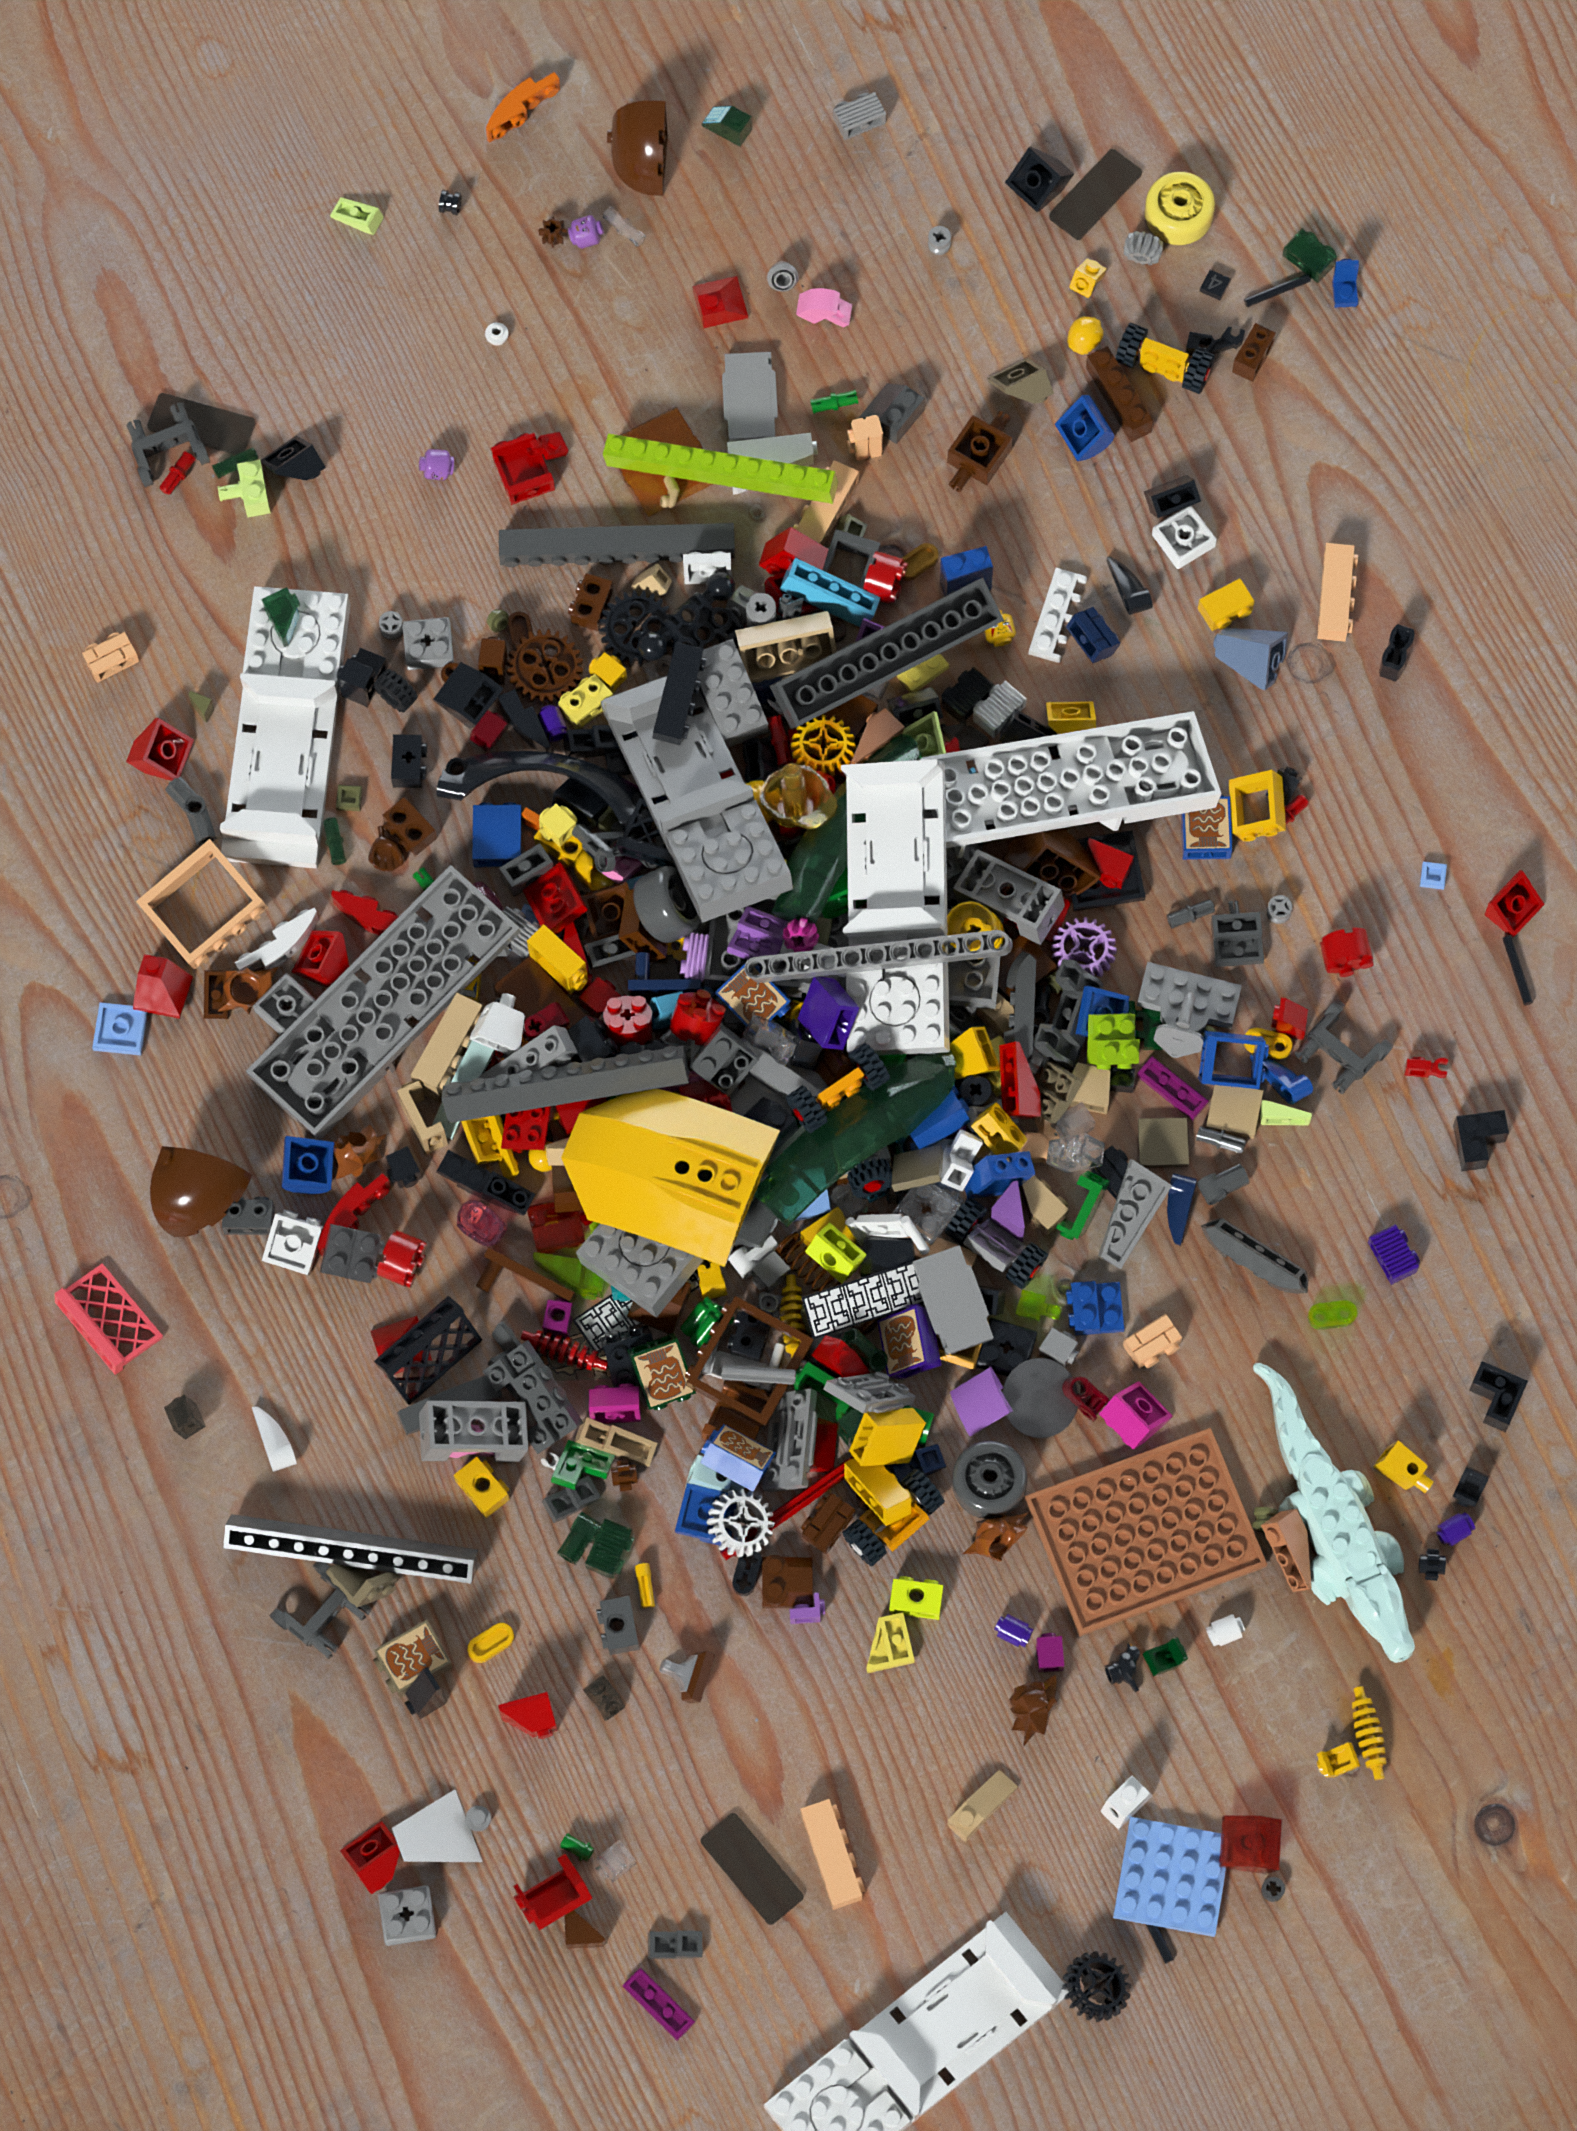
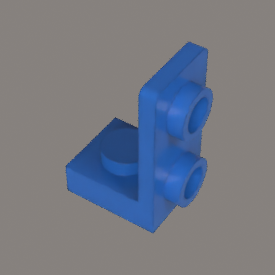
M1342 259L1336 262L1332 279L1334 308L1358 306L1356 279L1359 270V260Z

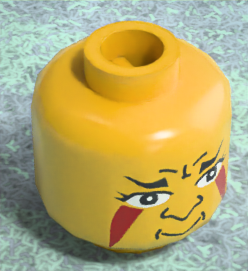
M1002 610L999 611L1004 621L984 631L987 642L994 644V647L1012 643V638L1016 635L1012 616L1006 613L1003 614Z

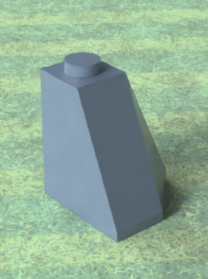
M1225 628L1217 633L1214 638L1215 657L1258 688L1266 690L1275 684L1278 675L1274 672L1277 670L1279 663H1283L1285 659L1288 632Z

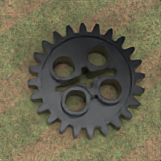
M633 590L632 597H629L624 592L623 600L616 596L615 605L608 603L607 607L610 611L603 610L602 612L606 619H600L599 624L604 626L599 629V634L605 635L601 638V643H609L605 647V651L613 650L612 655L615 657L621 656L620 661L622 663L626 659L629 660L630 667H632L634 661H637L639 667H642V661L646 660L640 656L638 650L632 644L638 641L642 634L650 631L648 625L656 623L660 626V629L663 628L661 622L670 615H666L669 611V606L661 607L663 603L662 598L655 602V594L646 598L645 591L642 592L641 596H637L636 591ZM638 608L642 611V614L634 617L630 614V610ZM648 613H651L652 616L643 622L645 616ZM642 623L641 631L636 630L635 633L632 635L633 626L639 627ZM617 626H624L627 631L624 634H618L614 629ZM631 636L630 641L627 644H623V641ZM671 640L667 642V647H672ZM646 660L648 665H651V661Z

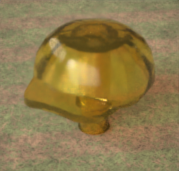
M795 763L785 765L783 769L775 771L766 779L760 792V802L764 811L773 820L786 828L802 827L817 829L827 823L837 811L836 798L828 789L827 781L806 765Z

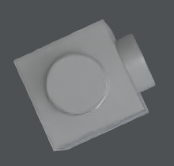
M1052 1327L1039 1348V1355L1053 1360L1065 1368L1068 1363L1072 1365L1079 1354L1077 1351L1078 1342L1075 1341L1076 1338L1066 1331L1061 1333Z

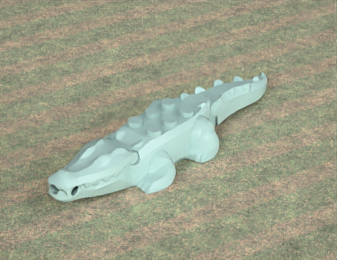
M1255 1363L1253 1365L1254 1372L1266 1382L1270 1390L1276 1434L1281 1454L1290 1475L1293 1474L1294 1479L1297 1481L1298 1491L1285 1498L1279 1506V1512L1291 1509L1298 1510L1307 1529L1308 1538L1317 1554L1310 1563L1311 1589L1313 1593L1326 1605L1336 1601L1337 1597L1344 1598L1354 1616L1368 1633L1381 1643L1385 1654L1391 1661L1397 1663L1407 1660L1412 1656L1415 1644L1408 1629L1401 1591L1396 1580L1391 1575L1404 1572L1403 1553L1400 1544L1392 1535L1383 1531H1374L1364 1509L1374 1501V1494L1367 1478L1360 1471L1345 1470L1340 1472L1331 1463L1329 1455L1308 1428L1297 1398L1288 1382L1267 1365Z

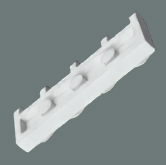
M1059 568L1055 569L1029 648V655L1057 663L1061 661L1062 657L1055 654L1054 650L1057 642L1067 643L1068 638L1060 635L1064 621L1069 622L1073 617L1067 614L1070 601L1080 602L1081 600L1080 595L1073 593L1076 583L1085 584L1087 581L1086 576Z

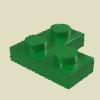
M568 1440L554 1470L551 1482L575 1490L582 1472L607 1479L614 1463L615 1455Z

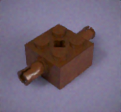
M998 411L991 424L984 422L974 415L969 419L948 450L947 463L959 469L948 483L953 490L957 486L956 492H961L970 477L986 486L991 481L1012 450V437L1002 432L1011 420L1007 413L1002 416L1004 412Z

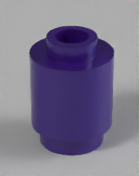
M554 705L544 706L538 714V719L546 737L551 742L562 740L568 727L560 708Z
M1466 1512L1462 1514L1457 1513L1439 1524V1531L1436 1534L1443 1545L1448 1544L1452 1547L1472 1534L1471 1531L1475 1530V1525Z
M1007 1614L1005 1618L1000 1616L994 1630L998 1631L996 1637L1017 1647L1020 1645L1025 1648L1034 1629L1030 1628L1029 1624Z

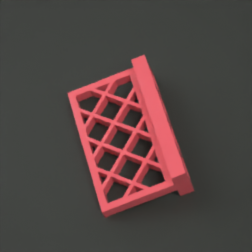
M103 1263L65 1290L61 1288L55 1293V1304L115 1375L123 1370V1366L163 1338V1335ZM102 1273L107 1279V1286L92 1285L93 1278ZM77 1289L88 1290L87 1301L76 1300L71 1293ZM91 1290L105 1292L104 1303L90 1301ZM108 1293L120 1294L122 1304L107 1303ZM89 1306L103 1308L102 1319L91 1318L88 1314ZM106 1308L121 1310L119 1321L105 1319ZM123 1312H135L138 1316L137 1323L122 1321ZM104 1324L118 1326L117 1337L106 1336L103 1332ZM121 1326L136 1328L135 1338H121ZM139 1329L150 1330L154 1335L148 1341L137 1339ZM119 1343L134 1344L133 1351L124 1357L118 1350Z

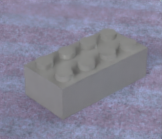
M733 639L704 649L703 657H707L704 672L699 671L697 679L701 680L699 690L727 748L768 733V722Z

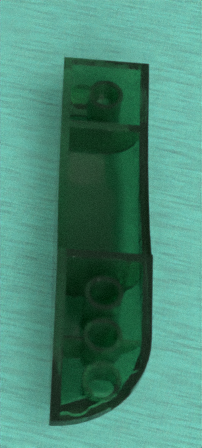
M900 734L876 751L862 764L919 760L922 755L918 750L919 744L909 735ZM846 780L814 818L787 863L791 873L793 889L781 893L771 911L780 919L790 922L793 919L800 921L801 918L808 919V923L816 924L836 882L848 865ZM866 813L855 814V823L866 822Z
M950 1050V1052L922 1053L888 1071L890 1079L874 1091L865 1085L856 1094L842 1101L837 1107L825 1114L827 1123L812 1133L805 1131L765 1169L768 1176L758 1185L754 1195L755 1198L780 1222L788 1227L841 1176L901 1137L906 1139L946 1099L956 1080L954 1072L957 1063L953 1052Z

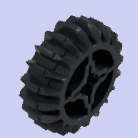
M1098 1951L1092 1952L1091 1955L1087 1952L1082 1954L1081 1958L1076 1957L1073 1960V1964L1067 1966L1066 1970L1068 1973L1064 1974L1062 1978L1067 1983L1062 1985V1989L1069 1992L1064 1996V1999H1071L1072 2001L1069 2008H1078L1077 2016L1085 2013L1086 2020H1091L1094 2017L1096 2022L1102 2021L1103 2018L1105 2021H1108L1112 2016L1119 2015L1121 2013L1120 2009H1124L1127 2006L1125 2000H1128L1131 1996L1127 1990L1131 1988L1132 1984L1125 1982L1129 1978V1974H1122L1121 1970H1123L1124 1965L1117 1967L1115 1965L1116 1958L1113 1957L1108 1960L1107 1953L1099 1956ZM1095 1969L1100 1970L1105 1975L1099 1974ZM1080 1977L1082 1978L1081 1981H1082V1983H1083V1985H1084V1990H1083V1991H1082L1081 1985H1080ZM1103 1982L1098 1989H1095L1093 1992L1090 1991L1095 1987V1984ZM1110 1982H1111L1112 1987H1113V1993H1112V1991H1111V1989H1110ZM1089 1999L1096 2000L1098 2004L1091 2002Z

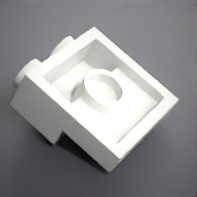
M716 551L710 554H701L699 552L683 554L685 584H706L708 578L715 572H726L732 576L731 553Z
M290 1210L276 1213L262 1261L310 1275L318 1251L319 1238L324 1227L320 1225L321 1220L312 1217L302 1220L297 1218L298 1213Z

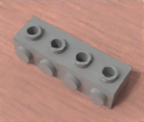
M554 1025L480 1075L479 1078L487 1079L500 1074L511 1075L524 1070L534 1071L548 1066H563L569 1063L571 1057L578 1052L566 1028Z

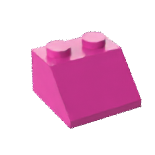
M1140 1381L1115 1394L1099 1413L1105 1423L1113 1428L1122 1438L1123 1442L1133 1450L1145 1443L1173 1417Z
M621 1384L619 1388L598 1385L594 1389H589L590 1418L603 1424L641 1422L639 1387H634L633 1384Z

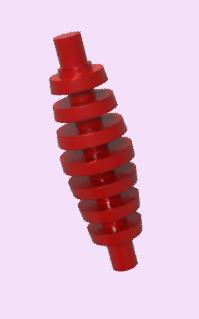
M525 1330L522 1332L520 1339L523 1341L529 1340L535 1351H537L539 1346L541 1347L540 1353L546 1355L548 1350H550L549 1358L552 1360L559 1353L558 1363L563 1364L568 1357L567 1365L573 1366L575 1361L578 1360L577 1368H583L585 1363L587 1364L586 1370L590 1371L596 1367L605 1371L608 1368L607 1360L599 1358L598 1352L595 1350L589 1354L590 1348L584 1345L582 1351H580L581 1343L575 1341L571 1348L572 1338L566 1337L563 1344H561L562 1335H556L554 1341H552L553 1333L548 1332L543 1337V1331L540 1330L534 1334Z

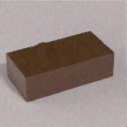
M531 956L526 958L493 986L497 998H500L503 993L516 997L513 1009L524 1014V1023L529 1016L557 1001L570 1021V1024L565 1027L566 1030L586 1016ZM532 1025L529 1028L530 1031L535 1030L536 1032L539 1029L538 1027L533 1028Z

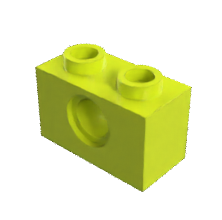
M828 1223L816 1234L805 1251L841 1284L856 1272L867 1255L831 1223Z
M907 1576L893 1579L889 1614L903 1612L904 1616L939 1620L943 1585H939L938 1581L926 1579L924 1582H916L913 1578ZM913 1592H920L924 1598L920 1602H914L909 1596Z

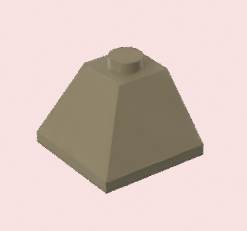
M1029 358L987 378L989 383L1004 393L1033 404L1044 402L1048 396L1054 394L1046 370Z

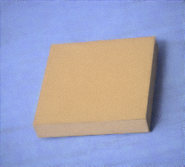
M1214 1085L1206 1128L1219 1132L1224 1130L1228 1134L1254 1139L1263 1090Z

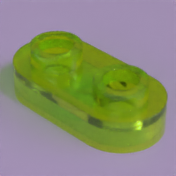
M1348 1300L1318 1303L1310 1308L1307 1319L1309 1324L1318 1330L1347 1327L1355 1322L1358 1311L1355 1304ZM1340 1312H1347L1349 1317L1342 1318ZM1320 1314L1324 1317V1320L1318 1321L1315 1316Z

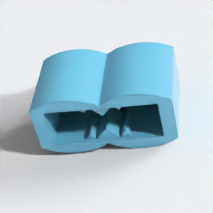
M682 991L654 997L650 1000L649 1006L652 1010L653 1031L670 1027L671 1017L679 995L683 994Z

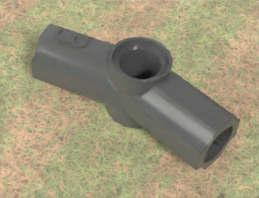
M182 777L173 779L165 791L187 815L196 844L203 845L209 839L212 842L217 838L204 799L198 796ZM195 806L202 807L198 812H191V809Z

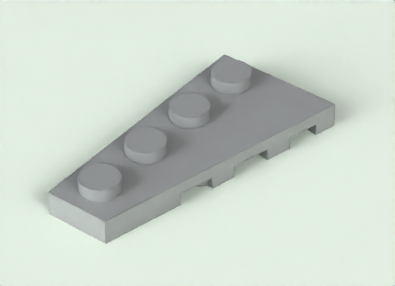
M1133 1159L1129 1160L1098 1256L1119 1269L1126 1262L1172 1187L1171 1184Z

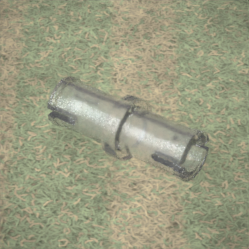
M612 206L603 214L602 218L615 227L619 235H624L636 247H639L646 239V235L633 226L629 218L625 219Z

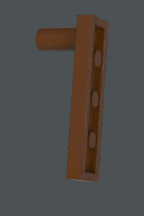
M489 1247L484 1254V1257L489 1262L476 1284V1287L489 1293L498 1274L504 1268L559 1298L566 1299L569 1303L573 1304L577 1295L573 1291Z

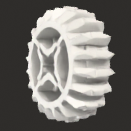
M739 1489L737 1494L734 1490L728 1491V1496L723 1493L719 1496L720 1501L715 1500L713 1502L715 1509L708 1511V1514L714 1517L706 1522L709 1525H713V1528L708 1530L709 1534L715 1533L716 1535L712 1542L720 1541L719 1550L721 1551L728 1547V1555H732L736 1550L737 1557H742L744 1552L747 1556L753 1555V1550L759 1552L762 1550L761 1545L765 1546L769 1543L766 1537L773 1535V1532L768 1529L775 1524L772 1521H768V1518L773 1516V1513H766L765 1511L769 1504L761 1505L762 1496L760 1495L753 1499V1491H749L746 1495L744 1489ZM731 1504H736L733 1517L723 1518L727 1507ZM748 1508H750L753 1511L756 1518L750 1516V1514L748 1513ZM738 1519H740V1522H742V1523H744V1524H746V1525L743 1526V1527H741V1524H740V1523H737V1522H735V1521L738 1520ZM725 1528L732 1531L733 1538L728 1535ZM758 1528L754 1539L750 1542H745L748 1529Z

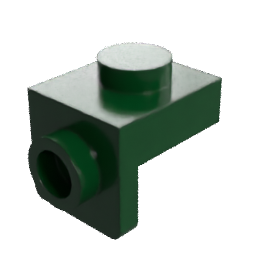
M1178 1637L1172 1638L1166 1644L1149 1649L1142 1654L1153 1677L1174 1670L1188 1660L1186 1650Z

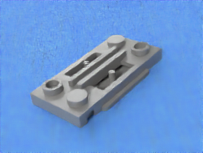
M771 352L725 354V373L722 374L724 419L728 421L729 442L775 437V419L778 417L776 373L772 370Z
M960 1245L912 1262L919 1280L918 1289L935 1334L939 1335L946 1356L993 1340V1335L987 1321L988 1310L972 1267L966 1264Z
M880 1371L827 1380L824 1386L825 1391L861 1413H866L867 1411L881 1413L903 1409L904 1406L912 1405L916 1397L909 1392L908 1387L892 1382L887 1374Z
M804 1389L785 1392L770 1418L767 1448L775 1451L776 1454L764 1475L763 1490L776 1492L808 1487L807 1473L810 1472V1466L813 1465L818 1418V1414L815 1412L817 1391Z

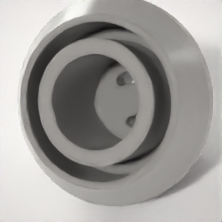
M785 261L775 263L767 274L769 286L779 292L789 291L794 288L799 278L795 267Z

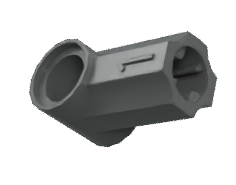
M1238 1164L1217 1175L1216 1173L1209 1174L1200 1179L1196 1184L1207 1204L1213 1205L1223 1200L1227 1194L1248 1185L1250 1181L1244 1167Z

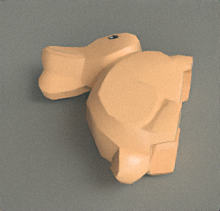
M1041 1116L1036 1117L1035 1122L1038 1132H1025L1024 1135L1028 1140L1018 1152L1029 1151L1032 1163L1043 1162L1044 1164H1051L1053 1162V1146L1060 1144L1061 1139L1056 1129L1051 1127L1049 1121Z

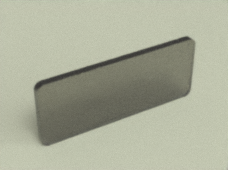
M1110 149L1049 213V219L1074 239L1081 240L1141 177L1142 170L1117 150Z
M166 393L158 395L147 424L149 431L156 433L176 425L170 407L175 404L176 409L180 412L177 403H184L188 418L194 422L200 440L205 447L238 456L244 455L256 424L254 418Z
M736 1813L729 1814L701 1838V1845L768 1925H774L803 1900V1893Z

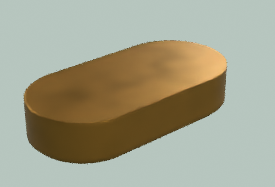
M923 543L903 556L904 562L908 563V569L905 577L902 576V580H914L933 567L938 561V549L933 544Z

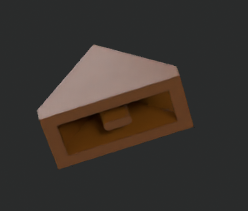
M573 1910L565 1915V1941L567 1949L604 1947L607 1943L606 1939L577 1912Z

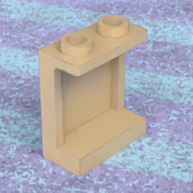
M410 1081L403 1084L397 1090L400 1104L425 1154H431L447 1146L448 1142L441 1122L427 1128L415 1105L425 1100L420 1081Z

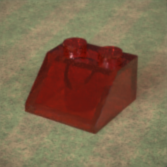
M554 1200L529 1206L527 1214L537 1254H550L562 1248H575L585 1242L578 1211L555 1213Z
M1222 1816L1219 1867L1260 1874L1279 1871L1282 1819L1264 1816Z

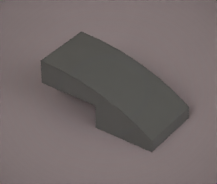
M587 1476L578 1481L575 1490L566 1487V1489L544 1498L542 1503L553 1523H556L599 1500L601 1496L591 1478Z
M702 1931L648 1932V1959L703 1957Z

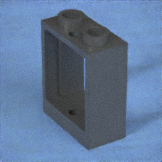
M835 530L823 571L829 573L837 549L869 558L860 584H853L863 589L869 565H875L876 558H873V555L876 551L881 552V543Z

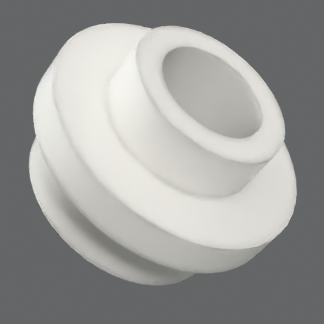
M498 322L490 324L485 331L487 341L493 345L503 344L508 338L507 327ZM494 331H500V332H501V333L498 334V335H494V334H493Z

